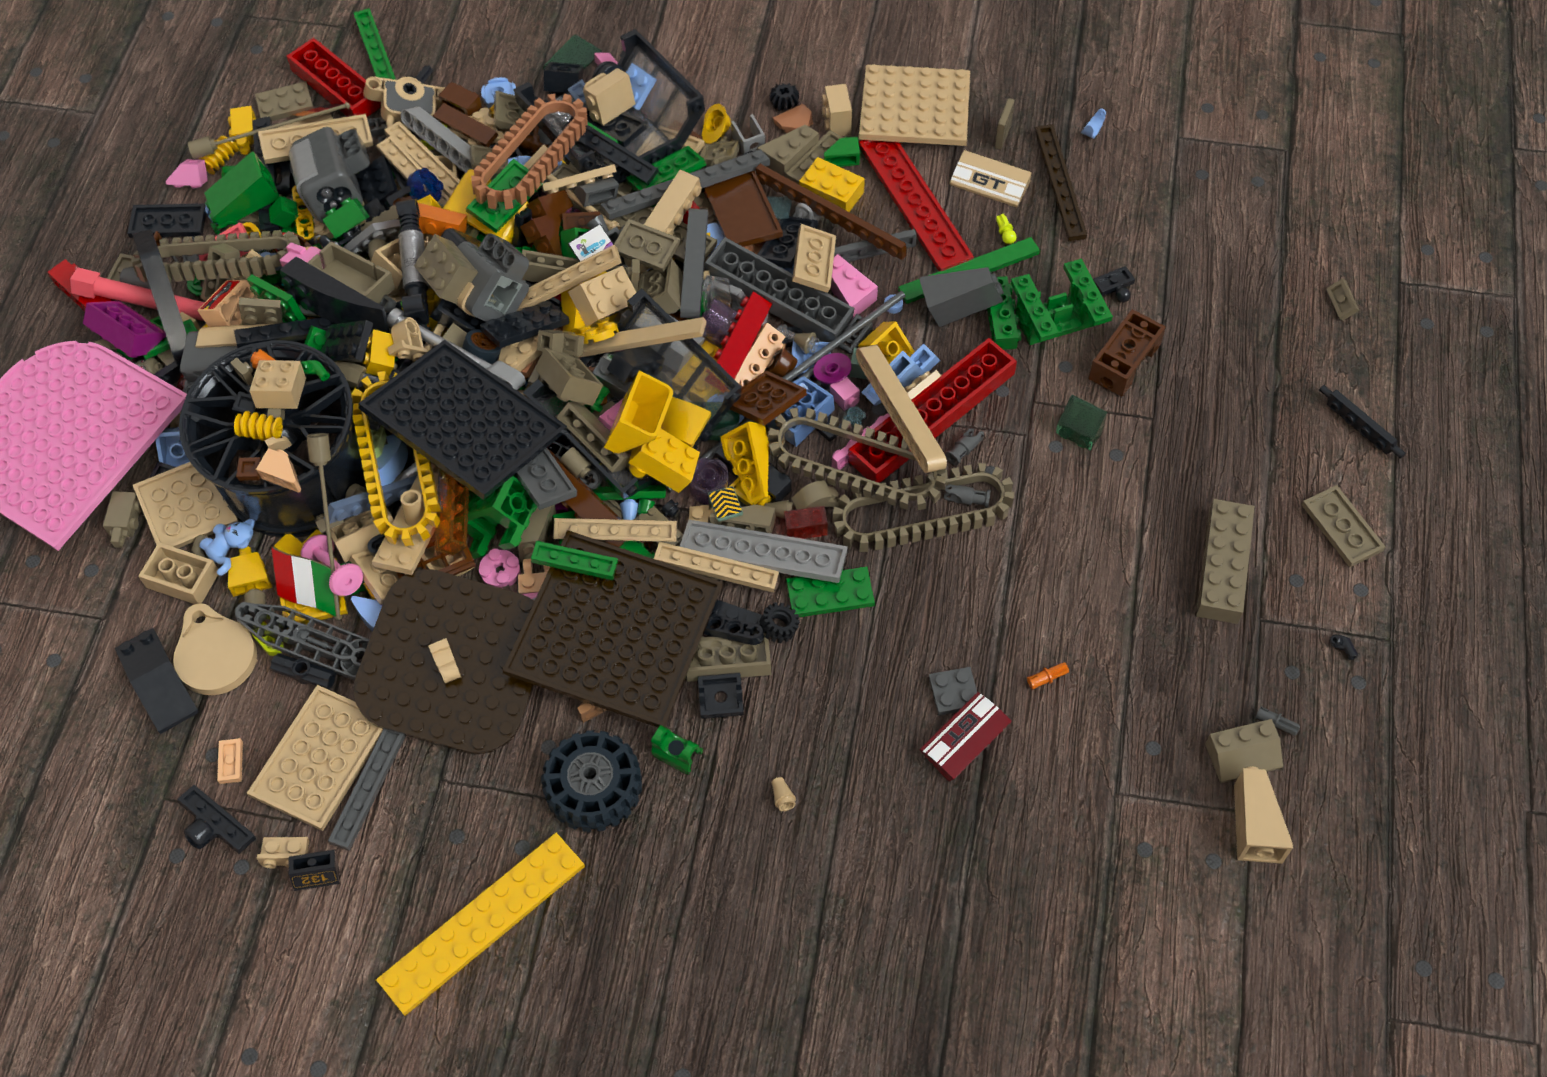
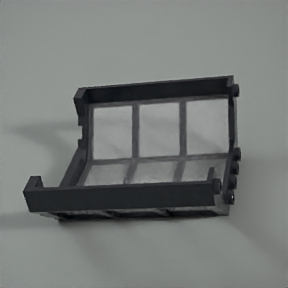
M633 29L620 36L623 50L617 65L627 72L631 63L656 78L657 81L640 110L631 107L624 111L646 121L648 124V128L625 148L648 163L653 164L682 149L705 111L704 98L636 29ZM530 82L513 89L516 102L524 112H527L530 105L535 106L534 101L538 97L534 95ZM564 95L556 98V100H563ZM561 112L550 113L544 116L537 126L554 142L562 133V128L569 119L566 120ZM578 141L575 142L571 149L569 148V152L565 156L580 173L613 165V163ZM615 165L617 172L612 173V178L620 184L627 180L626 177L631 175ZM602 176L595 177L602 180Z
M641 288L627 301L628 309L625 312L627 317L622 324L618 323L617 327L619 332L676 321ZM693 338L650 345L652 349L665 358L662 363V370L652 377L668 384L673 390L672 397L690 402L699 407L705 402L706 406L704 409L712 414L692 447L697 450V445L702 441L706 442L712 436L713 430L731 406L739 400L742 386ZM605 353L580 358V360L586 367H596ZM539 379L523 392L525 397L555 418H557L568 402H573L571 400L567 402L560 400L557 394L545 384H542ZM610 393L607 395V403L613 401L616 404L621 400ZM568 428L561 435L587 459L591 467L623 499L631 497L638 491L658 482L656 480L654 483L652 481L653 477L648 474L643 478H637L632 475L627 467L623 471L612 473Z

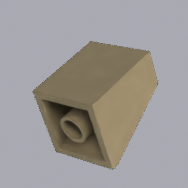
M555 505L541 510L537 508L532 513L529 519L530 523L521 535L522 540L518 545L520 562H523V559H531L536 541L548 542L554 527L553 515L556 514Z

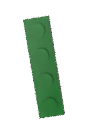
M536 541L531 556V563L613 580L618 558Z

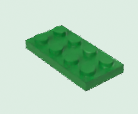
M686 146L652 164L658 168L659 172L649 185H646L632 175L626 177L628 184L637 192L674 179L679 170L687 173L698 171L706 166L705 159L691 147Z
M513 158L487 186L498 191L512 189L523 179L529 169ZM475 198L466 207V212L497 233L524 204L521 205L515 199L512 200V209L505 210L504 202H498L496 209L488 208L487 200L480 204Z
M867 567L842 570L839 583L806 577L786 578L791 610L794 608L796 610L794 615L798 614L799 617L875 606Z

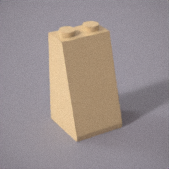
M1253 766L1243 768L1234 784L1237 860L1283 864L1293 849V843L1266 770Z

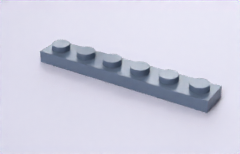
M417 475L382 486L385 505L399 501L401 495L405 491L410 490ZM366 491L329 503V522L342 521L345 518L371 511L368 492Z

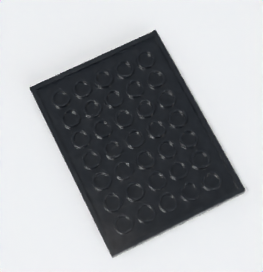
M443 340L359 403V409L483 500L567 431V425L446 340Z

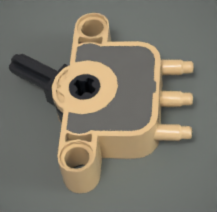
M428 65L424 66L415 78L411 76L393 80L368 77L363 93L368 100L381 102V116L386 121L388 128L398 121L403 124L400 116L401 111L419 106L433 116L435 110L441 107L438 95L445 88L424 84L433 73V69Z

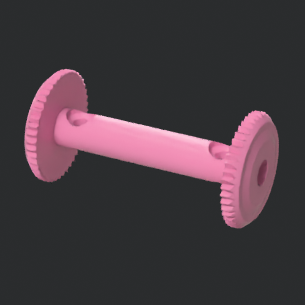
M320 534L309 538L302 547L301 557L321 562L330 567L327 536ZM332 540V548H333V554H334V549H335V548H334V547H335L334 545H335V544H334V542H333V540ZM334 559L335 571L329 579L331 591L338 596L353 594L362 584V569L354 563L340 565Z

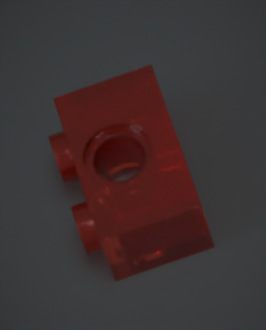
M824 506L784 511V524L787 536L805 539L828 535V522Z

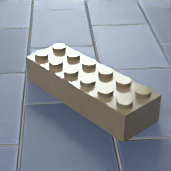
M1213 499L1208 514L1196 612L1197 617L1234 624L1239 623L1244 610L1255 506Z

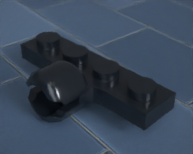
M193 785L177 798L178 803L196 818L183 831L187 841L196 849H202L213 839L220 838L240 854L256 840L255 835L197 786Z

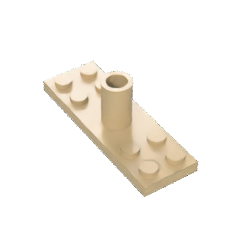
M433 473L441 512L431 513H436L441 520L459 483L453 477ZM417 475L410 490L405 491L400 497L401 507L392 522V525L396 527L408 528L414 526L424 515L425 504L419 475ZM427 524L425 528L431 537L423 541L419 533L412 535L414 543L412 546H405L401 540V535H399L396 545L388 542L385 537L372 560L373 567L413 575L436 528Z

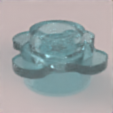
M850 407L843 419L850 421L853 425L855 423L861 425V421L866 418V413L859 407Z

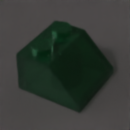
M1071 395L1058 421L1056 433L1062 438L1069 439L1078 446L1091 451L1102 434L1107 412Z

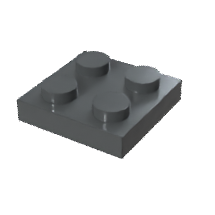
M971 667L929 674V682L938 716L957 713L977 693Z

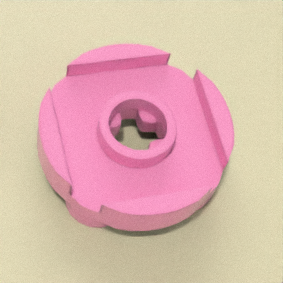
M490 550L483 557L479 565V574L484 584L502 589L504 586L509 585L510 587L513 585L521 573L518 558L507 550ZM499 566H503V569L505 570L496 573V568Z

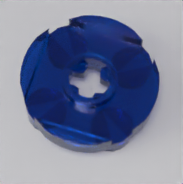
M427 168L412 172L407 180V186L410 185L411 191L409 194L412 199L418 201L431 194L437 202L440 200L444 188L443 183Z

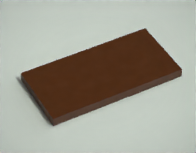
M755 170L703 188L724 237L742 247L783 237V231Z

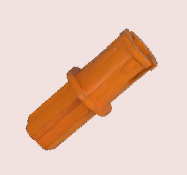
M1065 662L1049 669L1045 667L1043 671L1027 677L1028 685L1034 690L1041 685L1051 684L1054 679L1069 673V668Z

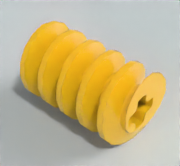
M220 136L216 141L223 140L228 137ZM233 141L217 145L218 149H215V154L199 158L200 160H205L208 173L214 175L215 171L213 168L218 171L220 169L219 165H225L223 160L229 161V156H234L233 151H239L238 146Z
M245 411L243 416L238 414L235 418L234 432L237 436H244L255 440L260 439L261 441L271 437H275V439L281 438L283 430L281 417L274 419V416L269 415L267 418L265 414L259 416L257 412H254L251 415L249 411Z

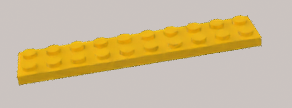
M556 832L376 979L404 1016H406L585 867L584 863Z

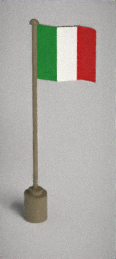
M315 433L306 436L309 462L319 466L330 567L315 560L287 554L275 547H271L277 595L283 599L320 609L333 615L336 620H341L342 615H340L338 595L334 594L329 587V579L335 571L323 465H327V461L331 460L329 436L327 433Z

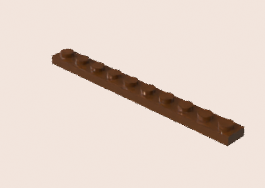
M762 164L756 167V174L761 184L767 185L775 192L787 196L790 200L808 205L817 215L825 217L833 224L843 227L846 231L852 232L862 240L872 243L875 247L888 252L893 257L903 260L907 256L905 242Z

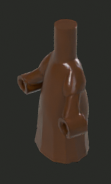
M537 125L531 131L533 134L530 133L518 146L520 150L532 151L531 157L544 144L540 141L539 127Z

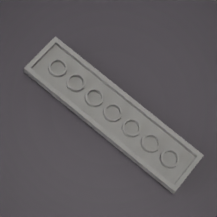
M688 520L679 546L779 571V573L835 583L840 582L848 546L695 520Z

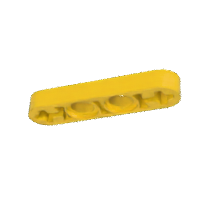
M295 185L292 188L293 201L297 202L298 209V206L305 204L299 198ZM308 208L304 210L298 209V217L296 218L297 234L309 240L315 237L312 214ZM307 219L309 222L302 224L300 220ZM308 230V237H305L304 231Z

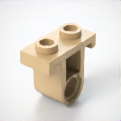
M408 317L392 326L391 334L394 344L388 347L389 355L397 356L400 359H411L415 362L431 350L430 346H423L419 325L413 318Z

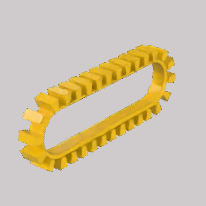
M386 371L377 372L379 382L372 384L368 376L361 380L366 389L364 392L354 388L352 398L356 404H353V422L358 437L357 442L360 448L362 468L365 471L363 473L367 482L366 488L369 494L371 514L375 519L373 522L380 534L384 533L388 542L396 545L398 537L401 535L404 545L412 546L414 545L412 535L419 533L423 541L431 537L425 528L427 524L438 528L440 519L436 513L431 512H441V508L438 502L439 498L433 478L431 461L413 449L425 504L424 515L417 524L408 528L396 527L388 520L368 415L359 409V403L390 380Z

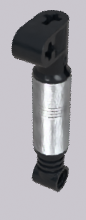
M416 199L396 202L401 228L398 238L403 288L407 293V296L402 297V306L407 318H413L419 325H427L430 322L426 293L429 284L414 266L425 250L423 232L419 227V205Z

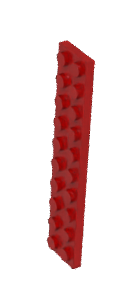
M860 140L859 148L911 229H915L916 237L938 271H944L974 259L973 254L901 144L891 141Z

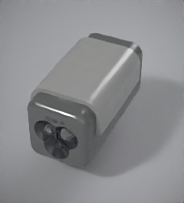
M323 127L292 143L289 150V160L296 189L304 204L317 221L325 224L322 220L327 217L325 213L334 207L336 210L342 207L340 203L349 197L351 200L357 198L363 205L355 173L367 168L370 160L366 147L355 129L347 130L338 135L331 127Z

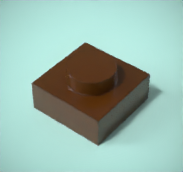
M239 458L237 479L239 481L260 480V475L256 468L261 458Z

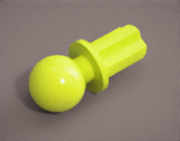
M1000 214V216L996 217V221L999 226V233L1002 235V240L1005 244H1013L1017 238L1016 233L1013 231V226L1009 224L1004 214Z

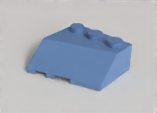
M803 376L793 381V383L806 388L807 395L784 413H781V415L787 422L792 419L789 409L798 407L799 417H806L807 408L815 410V421H817L819 412L827 414L828 417L835 410L834 397ZM773 419L770 423L766 424L767 428L769 429L773 428L776 430H780V428L776 426L775 419ZM795 425L785 432V440L797 447L815 428L807 425Z

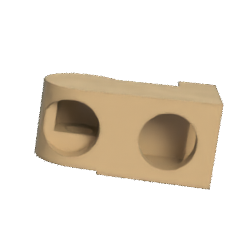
M447 638L428 645L444 683L446 684L460 678L461 675Z

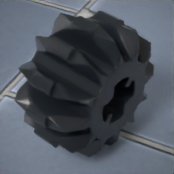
M782 82L781 85L776 84L775 88H771L770 101L773 108H778L779 111H787L798 105L799 93L796 86Z

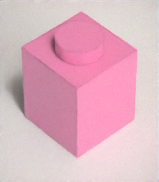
M847 377L840 382L830 385V394L833 395L834 401L844 411L858 404L860 390Z

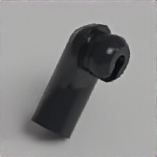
M1334 634L1330 637V644L1337 649L1345 651L1349 660H1354L1359 656L1350 638L1339 634Z

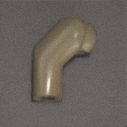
M200 534L195 537L191 551L193 554L206 558L203 549L199 546L203 539L209 537Z

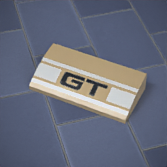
M964 150L955 168L950 185L1018 207L1030 184L1032 172Z

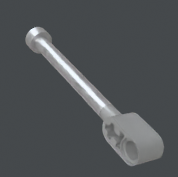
M394 308L387 317L388 326L392 328L393 325L406 319L407 317L404 312ZM419 325L422 340L435 347L443 340H446ZM446 340L515 390L520 389L525 384L524 375L502 361L490 364Z

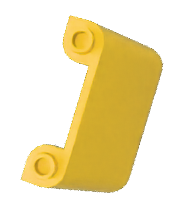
M468 170L442 209L467 214V223L486 235L494 234L513 244L515 215L517 213L520 214V211H524L527 208L528 202L495 233L466 212V207L476 198V194H473L471 176H474V170Z

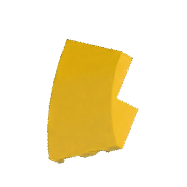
M672 397L661 429L693 447L712 414L710 411L695 404Z

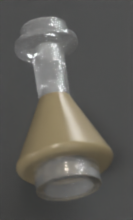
M785 324L777 328L785 337L794 340L804 354L814 353L819 345V339L816 338L814 332L797 334L787 330V325Z

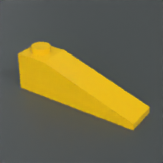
M747 422L720 436L726 459L731 462L734 467L732 469L734 474L738 475L741 480V487L750 504H755L768 497L769 441L765 426L759 423Z

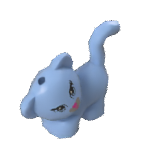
M248 519L244 522L229 524L227 527L224 524H217L213 529L215 534L214 540L205 538L200 542L199 547L206 552L208 558L213 560L214 563L222 565L217 570L219 576L224 575L231 568V559L225 557L230 548L244 549L249 545L253 536L255 520Z

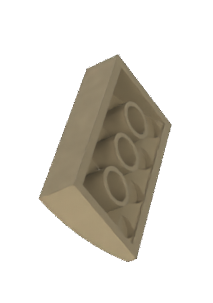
M764 633V640L758 645H749L718 637L701 638L687 673V682L698 681V676L740 673L741 678L772 675L769 640L765 637L767 633Z

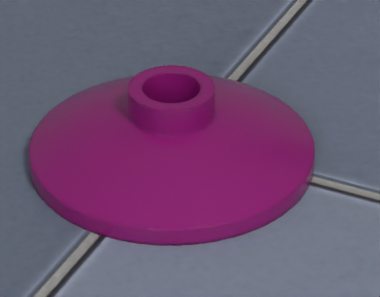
M830 353L815 363L813 369L814 376L818 381L825 384L837 383L849 375L852 364L846 355Z

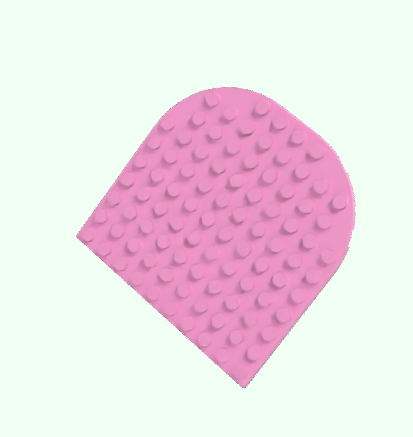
M77 341L56 343L35 351V355L25 361L23 359L20 360L0 378V514L59 551L182 410L187 394L110 349L92 342H88V344L78 343Z

